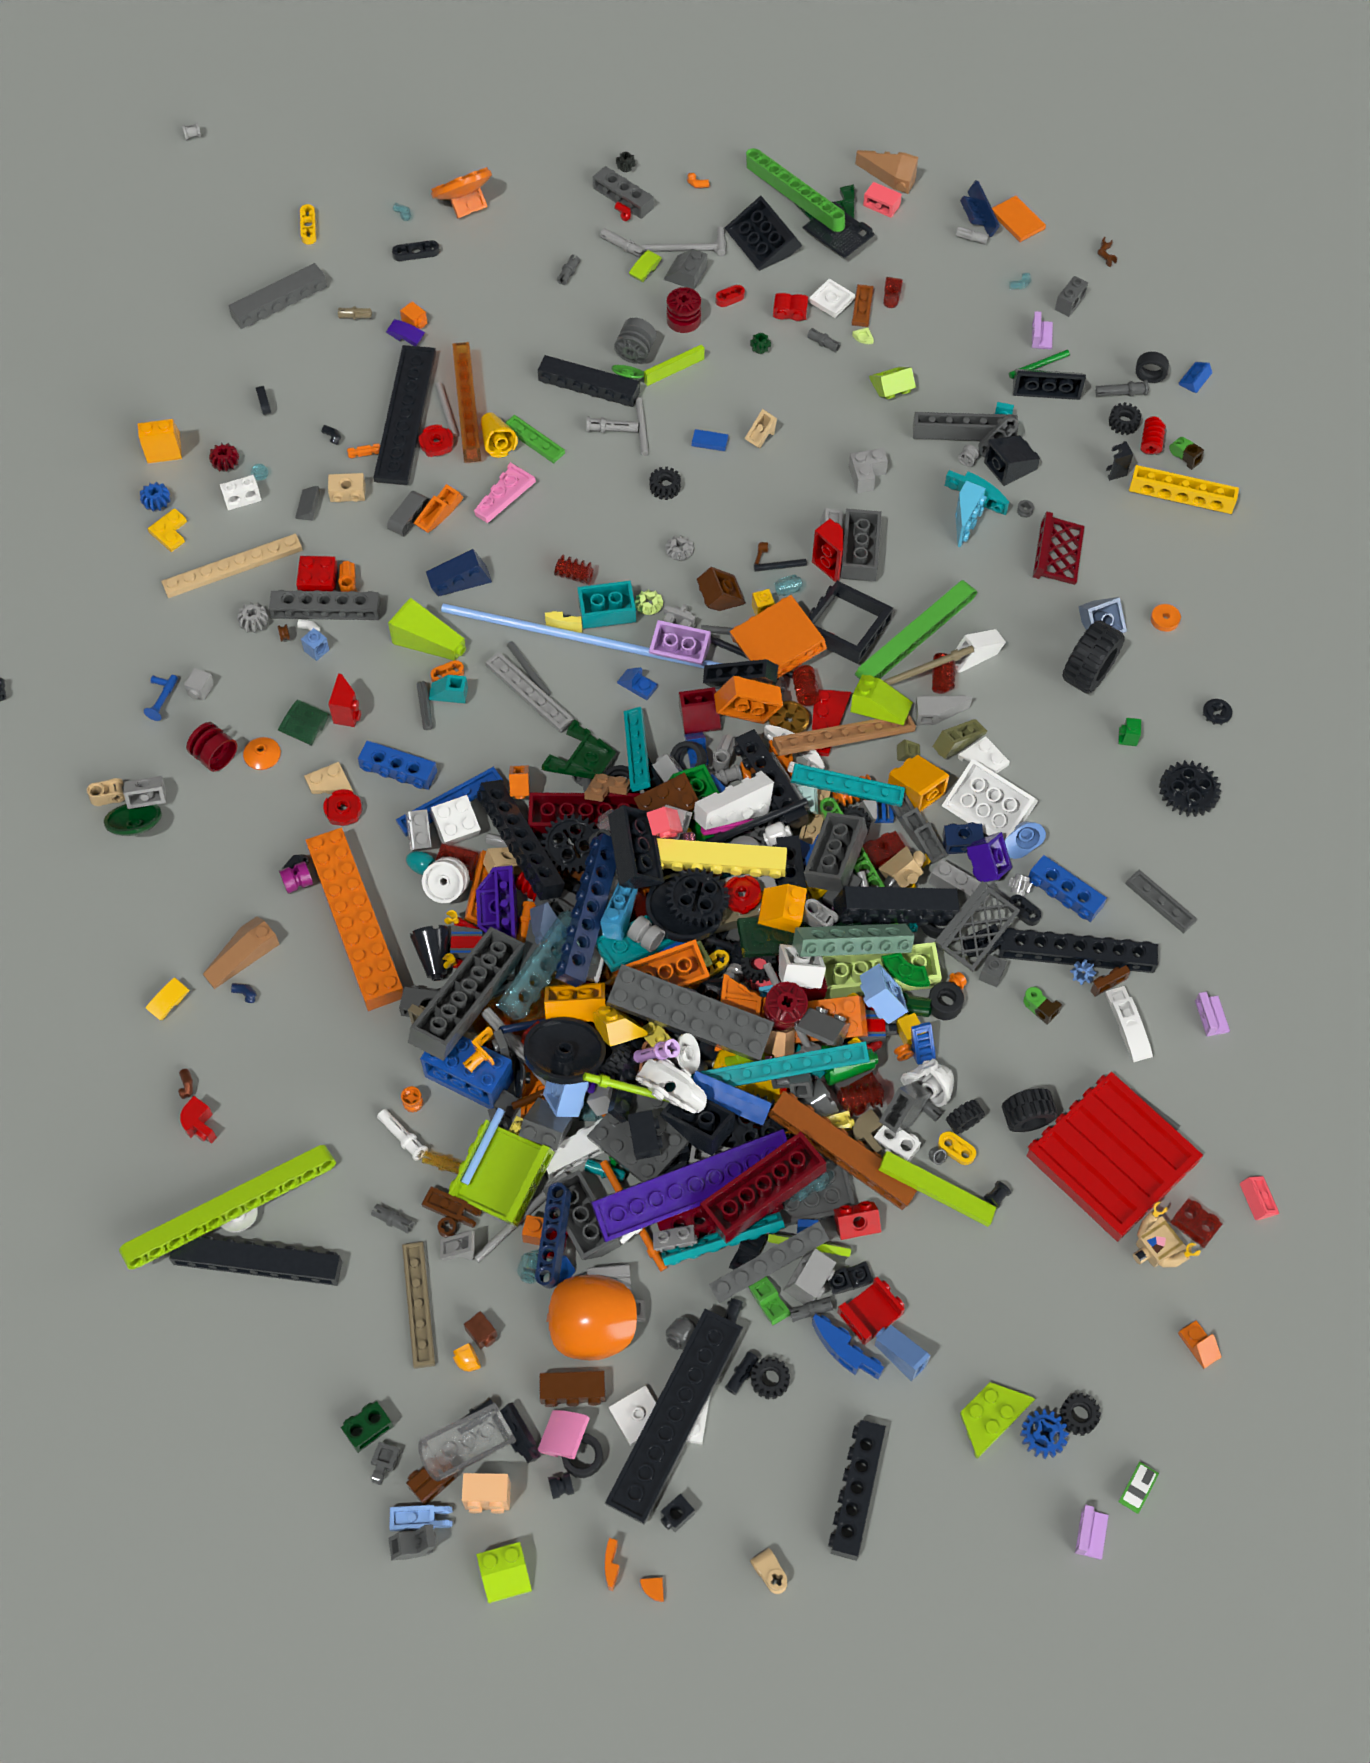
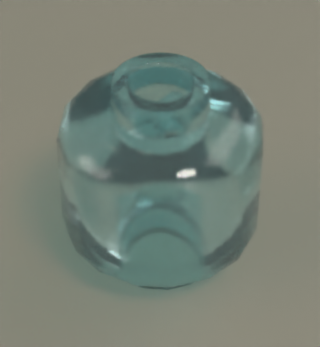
M537 1251L523 1254L517 1268L520 1279L528 1284L537 1282L535 1279L539 1253Z

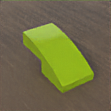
M647 250L631 268L629 275L644 282L650 271L654 272L662 257Z

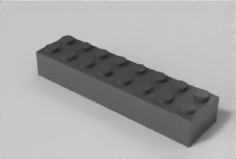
M490 927L412 1024L408 1043L444 1061L522 960L525 943Z
M621 964L606 1003L607 1006L678 1033H689L699 1041L754 1062L761 1060L774 1024L773 1021Z

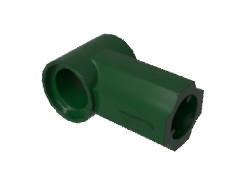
M902 992L908 1010L905 1014L915 1013L916 1016L929 1017L931 1015V999L910 997Z

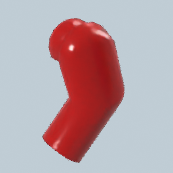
M617 202L615 209L621 212L620 216L623 221H628L631 218V209Z

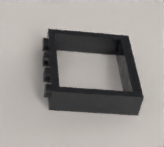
M836 581L833 586L830 585L828 587L826 595L819 599L817 607L811 609L808 618L815 624L836 596L878 616L857 646L814 625L825 639L828 650L858 664L891 620L893 607L840 581Z

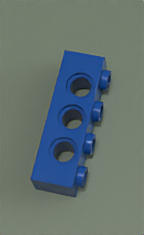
M366 741L358 757L359 766L362 770L377 773L384 778L396 779L400 783L411 784L418 789L424 788L429 790L437 774L436 762L371 741Z
M1045 855L1030 870L1028 877H1030L1029 881L1034 886L1043 889L1047 895L1059 900L1063 906L1072 909L1084 920L1092 922L1105 905L1107 897Z

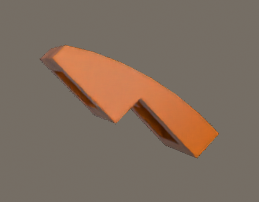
M609 1538L605 1554V1575L608 1589L613 1591L620 1570L619 1565L613 1563L618 1540Z

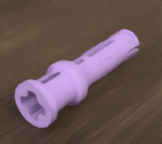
M668 1039L665 1042L656 1043L654 1047L635 1051L633 1057L637 1063L645 1062L648 1059L665 1060L668 1057L674 1058L680 1053V1045L676 1040Z

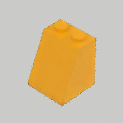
M173 419L138 423L139 440L147 463L182 459L180 431Z
M916 755L913 758H908L901 767H896L889 773L888 784L905 787L904 793L908 796L913 807H917L921 812L945 795L949 775L921 756Z

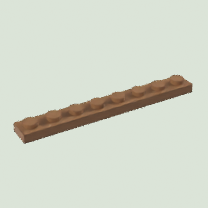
M908 714L904 725L873 719L773 737L772 743L778 756L914 732L916 726Z

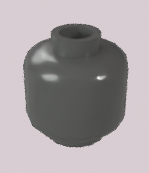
M677 1318L666 1330L667 1343L676 1350L684 1349L696 1327L695 1323L689 1318Z

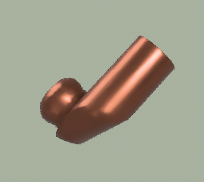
M184 1068L179 1072L184 1088L178 1090L181 1099L191 1097L193 1094V1079L189 1070Z

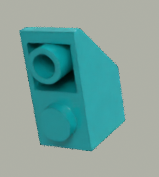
M446 675L432 682L429 700L465 704L468 692L467 677Z

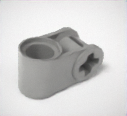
M808 899L805 902L802 921L810 926H832L838 921V915L818 900Z

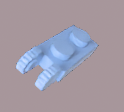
M434 1505L390 1507V1532L417 1530L424 1525H433V1529L452 1527V1521L450 1520L435 1521V1514L452 1513V1507H435Z

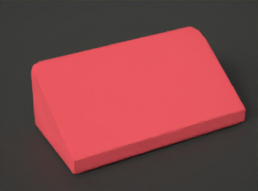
M1263 1176L1248 1177L1240 1183V1187L1255 1220L1279 1214Z

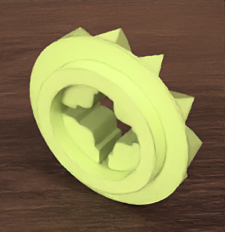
M649 589L645 592L641 591L639 595H636L635 607L642 614H656L663 607L662 596L656 590L654 592ZM646 599L652 600V604L646 602Z

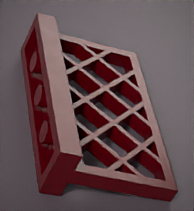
M1046 512L1040 525L1033 578L1040 579L1041 576L1075 585L1085 526L1054 518L1053 513ZM1053 525H1060L1063 530L1057 532ZM1070 530H1078L1079 534L1074 536ZM1066 533L1070 539L1065 541L1061 534ZM1055 537H1056V538L1059 540V542H1060V544H1058V545H1056V546H1055V544H1054V543L1052 542V540H1051V539H1053V538H1055ZM1073 542L1077 548L1072 550L1068 544ZM1064 547L1068 553L1063 555L1059 548ZM1054 551L1058 558L1053 560L1049 553ZM1071 556L1075 563L1070 565L1066 558ZM1062 561L1066 567L1060 569L1056 563ZM1052 565L1057 572H1049L1047 567ZM1069 570L1073 577H1067L1063 572Z

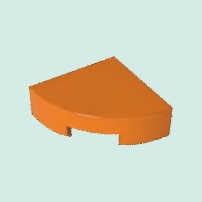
M662 1578L640 1579L641 1587L648 1597L657 1602H664Z

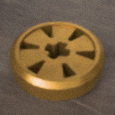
M782 701L783 706L769 718V725L781 727L793 733L806 732L809 726V713L807 709L795 701ZM787 717H789V719L792 718V721H791V722H789V720L786 721V718H787Z

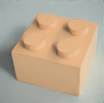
M463 1473L462 1502L465 1510H469V1513H482V1510H491V1513L502 1514L504 1510H509L511 1483L508 1474Z

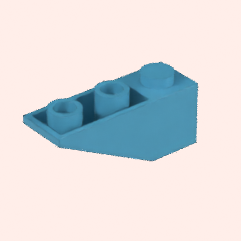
M618 882L600 921L603 936L609 939L623 940L629 926L637 889L619 886Z

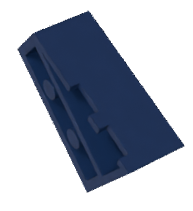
M474 549L426 571L431 589L438 597L492 583L486 564Z

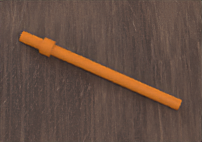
M602 1161L600 1165L615 1192L622 1190L623 1187L608 1161ZM644 1227L639 1232V1235L648 1249L646 1252L649 1257L653 1258L658 1269L662 1272L668 1267L664 1264L660 1255L661 1252L653 1249V1241Z

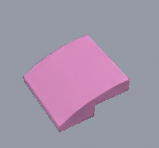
M553 1410L538 1447L539 1453L557 1458L559 1455L574 1460L590 1418L579 1413Z

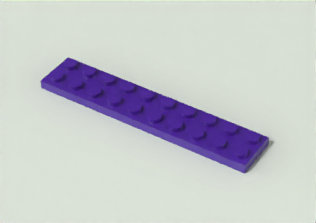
M784 1129L774 1131L713 1156L591 1201L604 1242L700 1206V1203L784 1144L787 1141Z

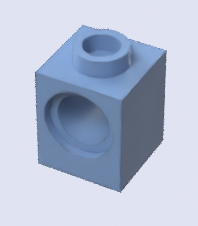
M315 628L301 638L304 652L316 661L330 650L327 638Z

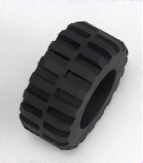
M1101 620L1091 624L1079 639L1066 662L1062 674L1064 681L1084 693H1092L1100 685L1116 661L1125 640L1123 633Z

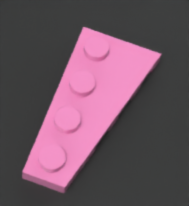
M510 462L507 466V471L500 475L498 483L491 487L489 495H486L474 510L475 516L486 523L490 522L536 482L535 477Z

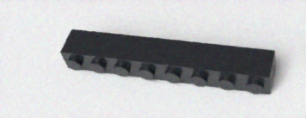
M211 1236L196 1238L172 1250L169 1256L172 1264L176 1266L338 1286L342 1267L340 1255L332 1251L317 1253L314 1249L301 1251L292 1246L277 1248L269 1243L262 1246L256 1245V1243L251 1241L238 1243L229 1238H224L223 1241L215 1240Z

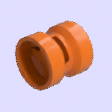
M410 1086L402 1091L401 1100L405 1110L412 1113L419 1111L423 1106L420 1090Z

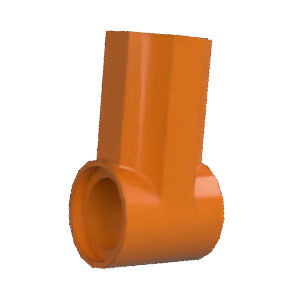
M343 561L339 565L338 583L341 592H357L355 564L350 561Z

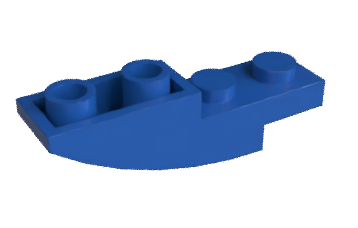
M815 1314L812 1320L815 1332L836 1361L854 1375H856L859 1369H862L878 1380L884 1369L882 1363L874 1357L869 1358L864 1355L859 1347L855 1345L850 1346L852 1337L846 1329L842 1327L837 1328L831 1324L827 1317Z

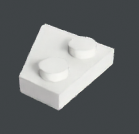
M986 736L958 754L959 760L963 761L965 759L971 762L974 759L996 774L1009 766L1010 763Z

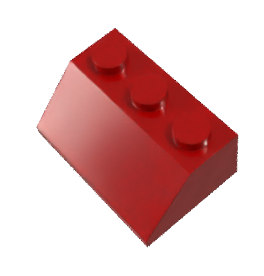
M830 518L815 529L812 563L836 582L840 578L843 529L839 523L834 522Z

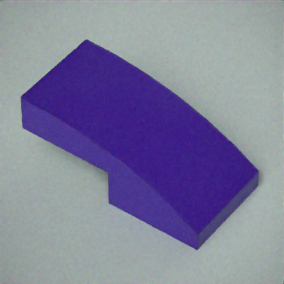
M396 319L393 320L386 330L387 334L398 341L403 339L413 346H417L425 332L417 327Z

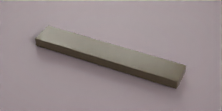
M424 1243L402 1244L414 1369L435 1366Z

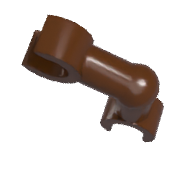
M1104 237L1097 253L1106 260V265L1111 267L1112 261L1116 264L1117 257L1106 252L1111 247L1113 240L1106 243V237Z

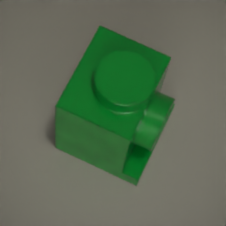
M1126 718L1124 725L1121 724V727H1119V745L1137 746L1141 736V719Z

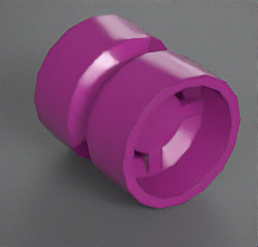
M305 861L295 864L293 869L287 867L279 870L288 894L297 891L299 886L305 888L313 885Z

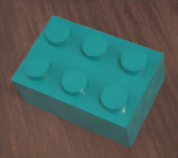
M631 580L577 587L583 629L636 622V608Z

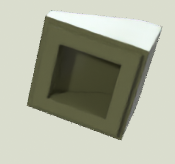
M904 739L897 745L898 761H906L908 758H913L916 755L920 756V744Z

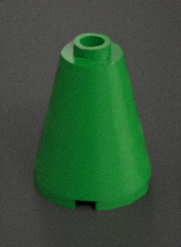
M826 1045L822 1046L821 1049H827L838 1046ZM867 1048L870 1062L824 1070V1078L827 1085H834L875 1069V1064H878L877 1053Z

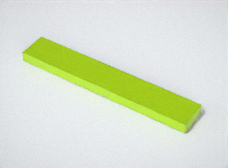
M889 1151L884 1153L879 1171L987 1227L991 1224L996 1210L995 1206Z

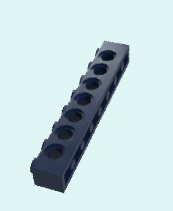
M604 833L594 837L590 843L591 850L586 858L585 872L581 876V886L575 897L577 901L571 912V923L567 927L566 941L561 948V959L556 966L557 974L555 978L574 987L586 982L601 926L600 921L605 911L616 870L612 838Z

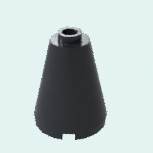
M439 925V929H434L433 926H426L412 931L413 934L410 933V938L427 978L432 979V981L444 979L443 976L447 975V969L444 968L443 964L447 960L442 958L448 953L449 928L445 925Z

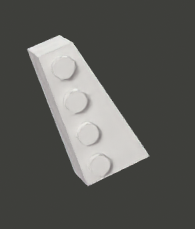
M762 771L757 772L756 776L751 779L747 777L734 787L732 785L726 787L722 793L718 794L716 792L695 802L693 819L707 830L768 814L774 782Z

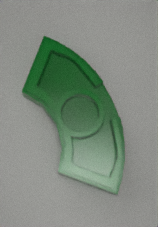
M901 953L881 956L882 964L887 972L899 982L914 987L930 986L925 966L910 964L903 958Z

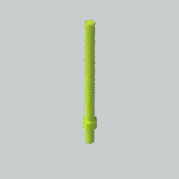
M585 1072L583 1075L584 1081L596 1083L599 1087H611L657 1099L645 1087L610 1079L609 1076L603 1074L598 1076Z

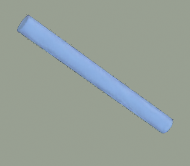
M497 1109L461 1180L462 1183L469 1185L505 1113L503 1109Z

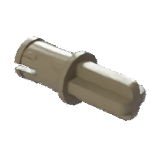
M353 306V308H338L340 310L338 311L339 318H353V320H356L357 318H371L372 316L370 308H356V306Z

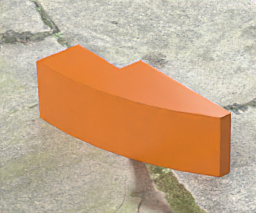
M446 484L437 497L435 495L432 497L414 524L429 533L453 512L462 501L463 496L460 492Z

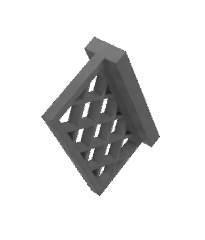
M982 881L935 940L936 947L948 953L973 972L1018 915L1020 909L989 888V885ZM989 894L996 899L997 905L985 907V899ZM1008 907L1013 911L1010 917L1001 918L1000 908ZM998 909L999 919L987 920L986 910ZM977 911H984L985 920L974 922L973 914ZM999 922L1000 930L995 933H989L988 923ZM986 924L987 934L976 935L974 925ZM965 926H972L973 935L962 937L961 929ZM988 937L989 944L987 947L978 948L976 938ZM974 939L975 949L964 950L962 940ZM953 941H960L961 951H952L948 946ZM976 952L977 959L971 965L965 960L964 954Z

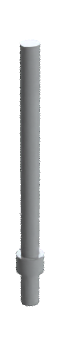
M563 1172L553 1182L550 1181L545 1187L559 1181L560 1179L568 1175L565 1172ZM543 1191L529 1204L521 1222L526 1219V1215H530L547 1199ZM508 1223L473 1258L479 1263L516 1226Z

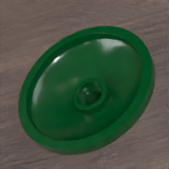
M127 804L113 809L105 816L104 826L107 831L115 835H140L153 828L159 822L162 816L161 809L157 804L128 809Z

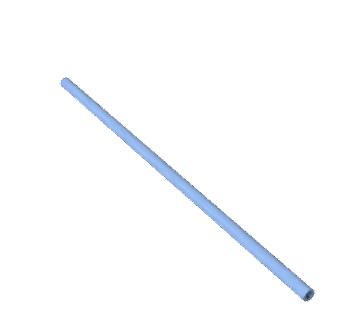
M444 603L441 608V612L703 669L704 665L723 664L704 660L703 664L700 665L649 654V647Z

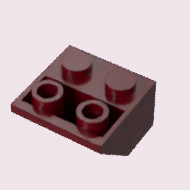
M715 687L679 692V708L684 734L721 730L720 714L716 713Z

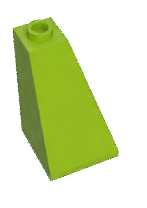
M409 598L388 622L391 640L395 645L453 661L462 656L466 650L465 640L461 635L412 598Z

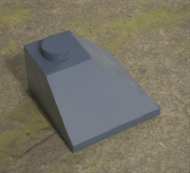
M1120 597L1094 600L1078 606L1081 621L1086 630L1095 621L1101 620L1122 633L1127 632Z
M548 902L530 909L532 933L535 936L536 944L543 950L551 948L567 936L566 930Z

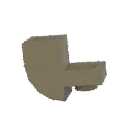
M870 1109L856 1120L852 1130V1139L864 1143L865 1148L881 1155L882 1148L874 1136L883 1124L879 1122L880 1119L875 1112Z

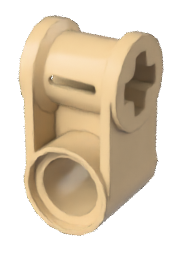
M113 778L90 784L87 788V793L91 804L102 806L124 801L123 780Z
M767 1548L750 1560L755 1571L772 1593L781 1594L786 1590L787 1576L770 1548ZM776 1577L777 1580L782 1579L781 1585H773V1578Z

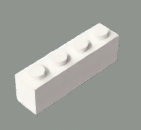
M602 1118L597 1120L593 1126L581 1128L575 1135L565 1137L557 1150L552 1149L555 1153L545 1171L549 1181L557 1178L563 1172L567 1173L586 1163L588 1158L592 1160L605 1153L587 1138V1135Z

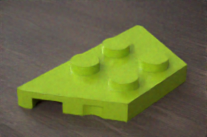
M989 1382L960 1412L962 1422L966 1427L967 1436L972 1443L975 1457L978 1459L1035 1399Z

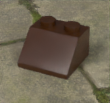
M710 567L697 578L699 590L708 608L722 611L745 604L735 575Z

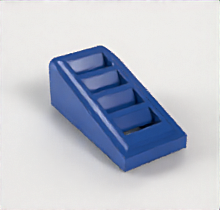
M926 1022L911 1026L912 1051L914 1052L913 1057L916 1063L920 1065L927 1060H936L931 1023Z

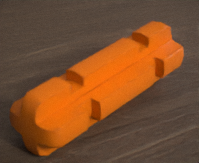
M380 444L358 446L356 449L354 447L348 448V457L356 458L357 455L362 457L372 455V453L379 454Z

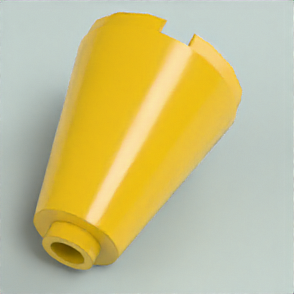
M492 412L484 414L481 418V428L485 450L492 457L500 458L509 455L508 452L514 450L518 443L516 433L496 414Z

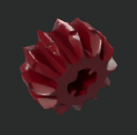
M221 442L220 446L215 445L214 449H210L209 460L214 469H218L219 472L224 469L227 472L228 469L234 470V466L238 465L239 454L235 446H231L229 443L224 445Z

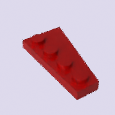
M815 689L812 730L840 726L851 697V692ZM832 746L815 750L819 756L828 757Z

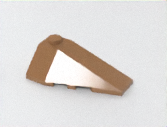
M858 150L855 164L892 189L909 194L916 179L918 157L904 152L890 154V152L885 151L882 154L876 151Z
M256 916L240 927L203 973L204 977L216 989L277 947L279 942L276 934L264 920Z

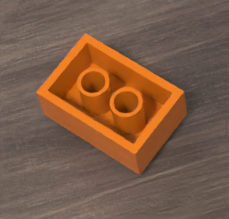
M740 676L731 677L714 694L717 714L764 724L783 706L781 688L779 686Z

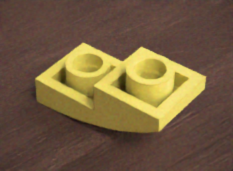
M557 611L545 613L547 626L582 632L581 616L563 617V612Z

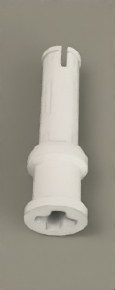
M387 1109L379 1112L377 1119L401 1142V1147L407 1149L415 1161L420 1160L427 1153L428 1147L422 1145L417 1140L415 1134L409 1133Z

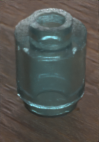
M796 574L780 578L775 582V589L779 596L799 592L800 587H802L801 578L797 577Z

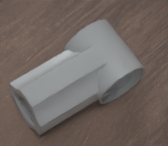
M732 735L722 736L717 750L713 753L712 767L714 771L717 770V773L720 769H729V763L734 753L733 746H735V738Z

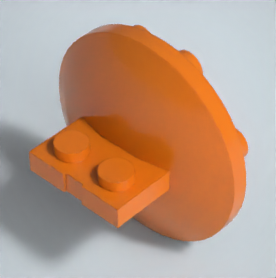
M485 167L463 177L453 179L446 184L436 186L431 189V196L433 199L450 200L457 219L473 211L476 212L488 206L480 187L492 176L491 170Z

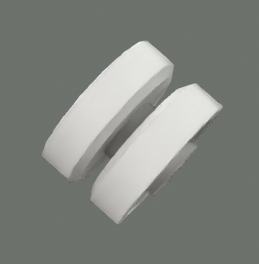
M441 857L434 861L424 871L422 877V886L426 895L439 903H450L457 899L465 891L469 883V872L465 864L453 857Z

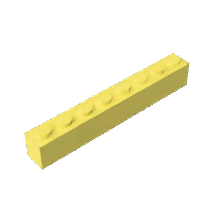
M657 838L662 869L668 868L674 871H682L689 868L692 872H695V868H698L699 872H702L705 868L706 871H713V874H721L723 872L736 876L750 874L753 877H760L761 875L770 876L771 878L785 877L787 848Z

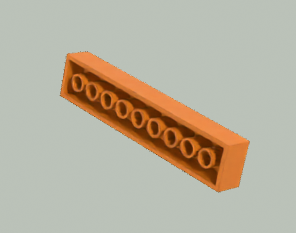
M342 827L306 839L310 856L367 1010L370 1011L401 1000L403 987Z

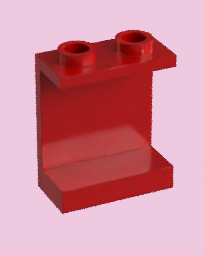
M878 1276L874 1279L871 1286L848 1304L846 1302L841 1304L837 1311L838 1315L863 1345H866L875 1338L876 1334L883 1327L886 1329L899 1319L905 1310L902 1300L898 1296L894 1297L890 1292L889 1285L884 1280L881 1281Z

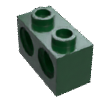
M377 1401L365 1405L361 1413L347 1418L341 1427L357 1453L394 1427ZM378 1414L381 1416L377 1423L370 1422V1418L373 1415ZM355 1428H362V1433L359 1436H352V1431Z

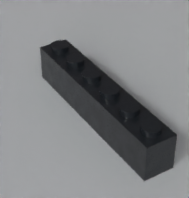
M544 355L538 368V381L620 403L625 406L633 407L640 393V381L547 355Z

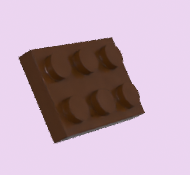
M685 772L634 797L638 808L649 812L665 807V805L692 812L694 811L695 802L699 801Z

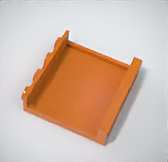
M792 595L782 598L778 603L767 607L761 613L752 616L746 622L735 626L729 631L732 641L737 643L749 661L767 659L777 664V678L827 649L825 639Z

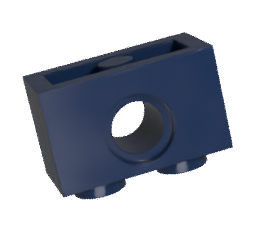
M971 822L961 825L955 823L944 825L942 838L947 854L967 853L969 845L974 841L984 838L982 823L976 824Z

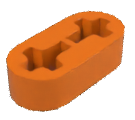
M454 660L435 667L430 674L431 680L434 682L440 679L436 676L437 674L442 677L446 675L463 676L464 666L462 662Z

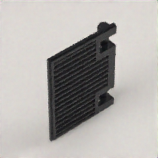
M834 201L832 202L844 211V208L841 205ZM846 212L845 228L840 232L831 230L815 217L802 227L844 259L875 235L870 226L864 222H858ZM864 230L866 235L861 236L859 233Z

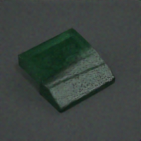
M296 700L284 717L278 731L312 746L319 730H323L330 714L300 700Z

